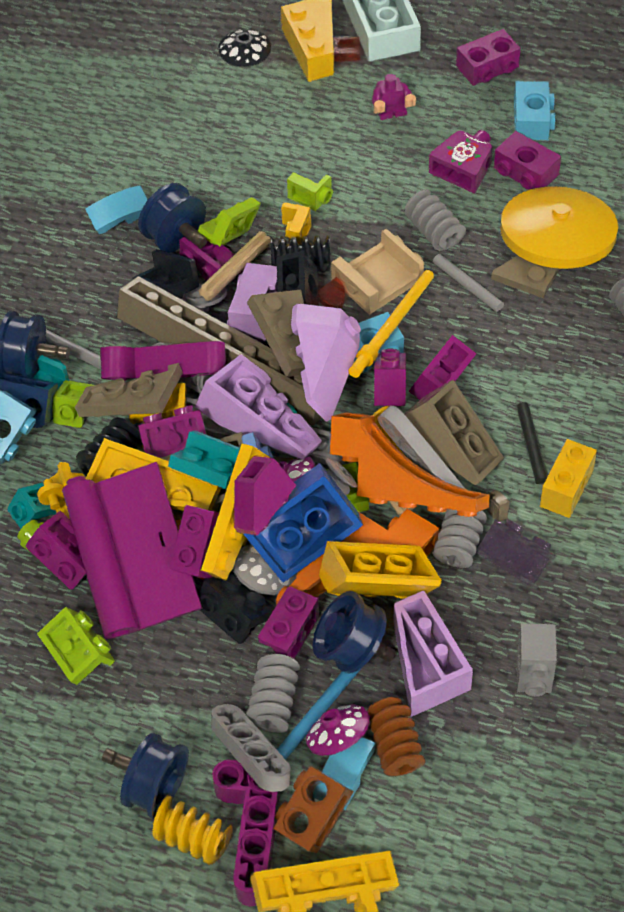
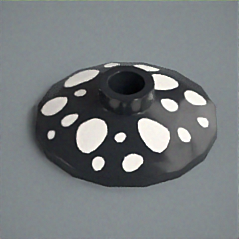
M240 29L230 32L223 37L219 43L218 52L221 58L228 64L237 67H249L261 63L271 53V43L268 37L261 32L252 29Z

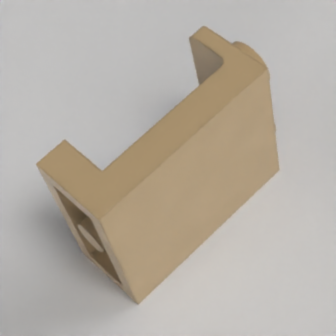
M385 229L381 232V242L356 259L347 263L340 256L332 261V281L370 315L410 289L424 272V261L418 253L412 252L399 236H394L388 229Z

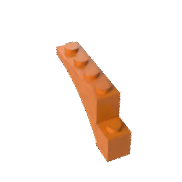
M348 412L331 416L330 454L342 456V461L358 462L357 496L369 498V502L374 504H386L388 501L398 502V507L416 508L417 505L427 506V510L430 512H446L447 509L457 510V515L466 517L477 516V512L489 508V494L469 491L449 484L429 474L409 460L379 429L375 423V416Z
M408 508L400 517H394L387 529L358 512L363 526L341 542L421 546L426 556H428L433 551L438 540L439 527ZM324 554L300 570L296 575V579L289 587L298 589L316 598L326 592L319 577ZM284 586L279 591L276 597V605L288 586Z

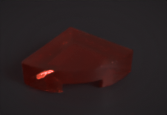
M335 277L318 291L319 302L325 307L342 309L345 301V289L342 282Z

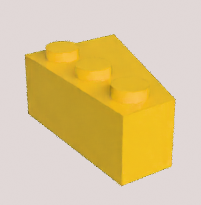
M304 0L281 6L282 31L308 82L334 75L331 0Z

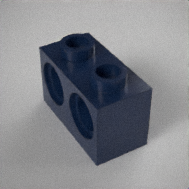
M0 372V390L8 392L34 410L36 409L32 405V398L39 401L41 411L36 410L33 416L36 419L33 428H41L53 420V395L58 390V383Z

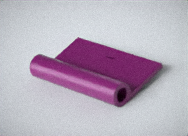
M157 462L97 483L87 480L84 476L74 477L66 482L67 485L63 487L62 492L105 639H113L202 609L193 576L170 569L179 530Z

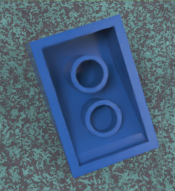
M321 463L294 481L297 486L290 493L288 501L270 519V523L264 531L260 532L258 536L244 534L283 583L324 554L327 541L341 542L363 526L358 511Z

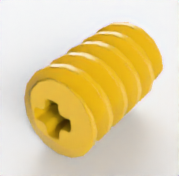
M167 795L161 802L155 815L153 837L157 841L165 840L166 844L170 847L178 845V849L183 853L190 851L191 856L195 859L203 857V861L208 865L214 864L229 845L233 832L232 824L223 832L221 831L222 819H216L210 826L208 825L209 813L205 812L197 820L196 807L193 806L187 814H184L185 802L179 801L172 808L173 797Z

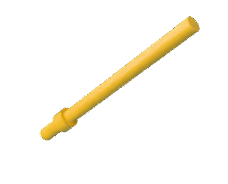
M425 270L369 344L363 345L358 351L355 362L348 370L352 377L358 378L366 367L374 363L380 348L433 280L434 274L432 271Z

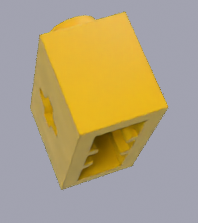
M569 439L566 440L542 487L540 507L568 518L571 517L594 470L596 449Z

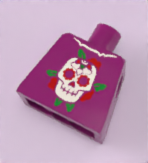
M462 130L456 131L429 154L428 173L475 194L492 162L493 146L490 144V135L484 130H478L474 136Z

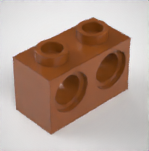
M310 766L307 771L303 770L297 777L293 786L295 792L290 801H285L275 815L277 823L273 829L306 850L318 853L354 791L322 771ZM324 783L327 787V794L323 800L316 802L313 797L314 788L318 784ZM305 814L309 821L308 827L304 832L298 833L295 829V821L300 815Z

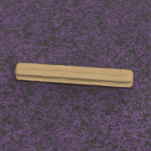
M258 232L199 289L200 296H203L206 301L212 300L244 270L246 263H251L268 247V244L271 242L270 236H266L265 232Z

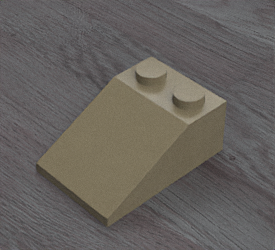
M454 380L428 393L404 413L446 466L474 485L479 484L504 459Z

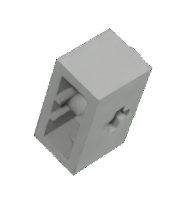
M521 623L517 649V692H525L527 695L535 697L542 696L545 693H552L557 663L556 624Z

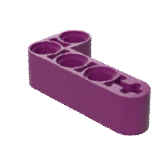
M208 341L138 348L126 346L101 347V379L116 380L122 378L124 381L127 379H137L141 376L142 372L152 370L155 375L168 371V365L179 363L183 372L180 378L214 375L226 366L225 342Z
M223 760L214 767L212 772L215 794L223 802L243 804L233 875L235 894L238 901L243 905L256 906L253 887L246 888L249 884V871L271 870L276 831L273 828L277 823L275 815L279 808L280 791L270 792L258 788V784L237 760ZM226 779L236 780L232 785L222 784ZM257 814L268 816L263 821H254L252 819ZM252 847L263 849L262 853L258 855L247 853Z

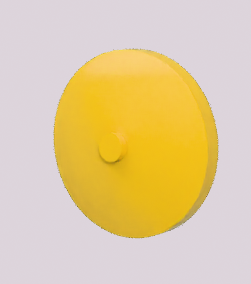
M549 186L531 189L512 198L503 209L500 230L505 244L519 257L544 267L570 269L591 265L606 257L616 243L618 222L611 208L594 195L574 188Z

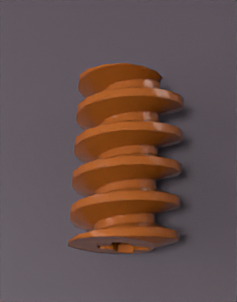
M396 697L379 700L367 710L370 715V728L374 733V742L377 745V754L381 758V768L384 770L385 775L390 777L409 774L421 768L426 761L424 756L418 755L422 751V746L415 742L419 736L418 732L412 730L415 727V721L412 718H408L412 712L411 708L401 705L402 700Z

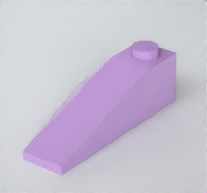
M296 304L292 308L291 327L292 332L295 335H299L300 345L296 347L297 356L302 358L305 369L300 373L306 402L327 422L331 420V416L334 414L349 375L348 370L352 366L359 349L361 328L357 320L352 316L349 317L341 308Z
M242 354L205 381L195 408L219 426L236 433L242 432L243 435L253 432L261 443L300 459H305L321 445L322 440L300 414L293 413L287 406L288 399L283 393H277L270 385L271 378L267 373Z

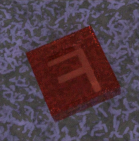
M333 37L334 62L360 61L359 37Z

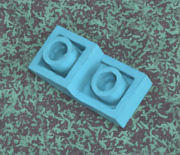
M139 185L109 195L88 206L85 210L96 231L99 234H103L124 220L128 224L137 220L148 199Z
M362 737L348 749L330 755L322 771L354 791L344 810H346L360 786V776L375 752V742ZM320 783L315 787L313 793L315 799L323 800L325 798L327 787L324 783Z

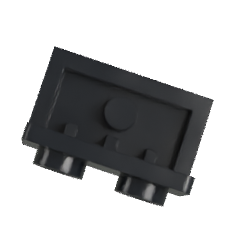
M159 249L152 251L154 267L132 277V279H135L139 276L179 299H182L184 294L199 287L198 270L194 259Z
M230 571L227 580L216 577L204 580L199 592V599L202 605L200 611L238 644L245 642L250 629L266 622L275 609L261 594L241 583L232 571Z

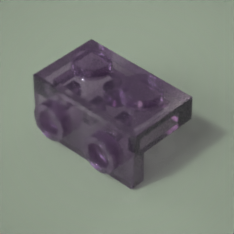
M495 519L476 553L533 587L549 559L554 561L557 556L549 551L552 545L536 535L532 540L522 535L525 528L510 519H507L505 524Z

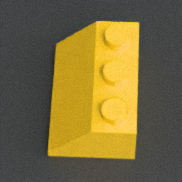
M327 541L319 572V577L327 593L337 596L347 591H354L359 595L367 597L383 595L405 599L423 590L428 594L438 588L442 581L421 546Z

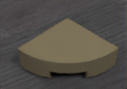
M497 490L487 493L490 495L489 508L486 510L494 521L499 523L507 519L509 500Z

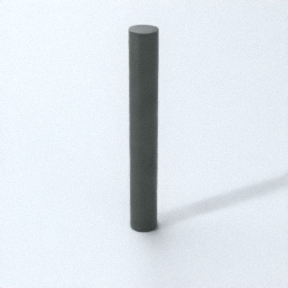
M521 402L517 405V411L535 483L543 484L547 479V474L529 404Z

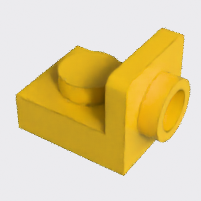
M284 202L281 207L282 224L287 225L285 235L289 238V243L291 237L295 236L298 244H301L303 236H307L311 228L310 207Z

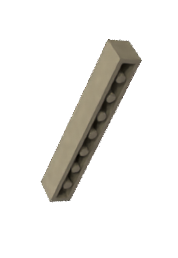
M139 276L119 289L117 318L160 342H170L173 344L208 341L225 342L226 365L242 354L267 373L271 378L270 385L277 393H283L288 399L287 403L291 404L297 411V414H300L309 425L314 426L322 418L306 402L301 375L286 377L271 348Z

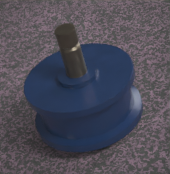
M167 184L158 189L143 206L138 220L139 231L146 238L154 240L156 246L162 251L170 253L180 249L179 240L183 237H186L197 247L203 248L207 243V239L199 234L198 228L204 223L206 207L204 202L198 197L190 196L188 189L182 184Z
M8 311L0 325V372L33 378L39 371L37 360L41 355L58 357L60 359L69 358V347L46 344V324L43 316L33 315L31 318L20 317L16 311Z
M347 591L339 595L327 607L316 627L313 637V652L315 656L323 661H335L339 670L349 674L365 666L374 654L390 662L395 656V650L381 643L386 628L384 609L376 604H364L362 597L354 591Z
M151 733L141 742L132 758L106 748L101 760L110 765L114 764L115 767L126 771L120 792L121 804L127 808H131L134 805L147 810L148 816L154 819L164 798L167 795L174 798L186 772L189 750L187 746L178 744L175 747L162 742V737L159 734Z

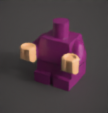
M387 74L385 80L377 81L372 96L374 113H378L380 120L391 119L392 116H395V118L406 116V108L416 106V96L412 94L405 83L400 82L399 77H396L394 74Z

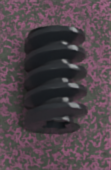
M330 235L326 236L324 244L321 243L319 236L314 237L312 244L309 243L307 236H303L301 244H298L296 237L292 236L289 245L286 244L284 237H280L278 244L275 245L271 237V265L277 266L276 257L304 250L315 265L319 264L321 272H326L327 266L330 264Z
M113 418L109 425L105 426L101 433L94 437L93 442H89L85 446V450L79 451L76 455V461L83 474L87 477L104 438L137 450L135 443L143 445L139 429L124 418Z

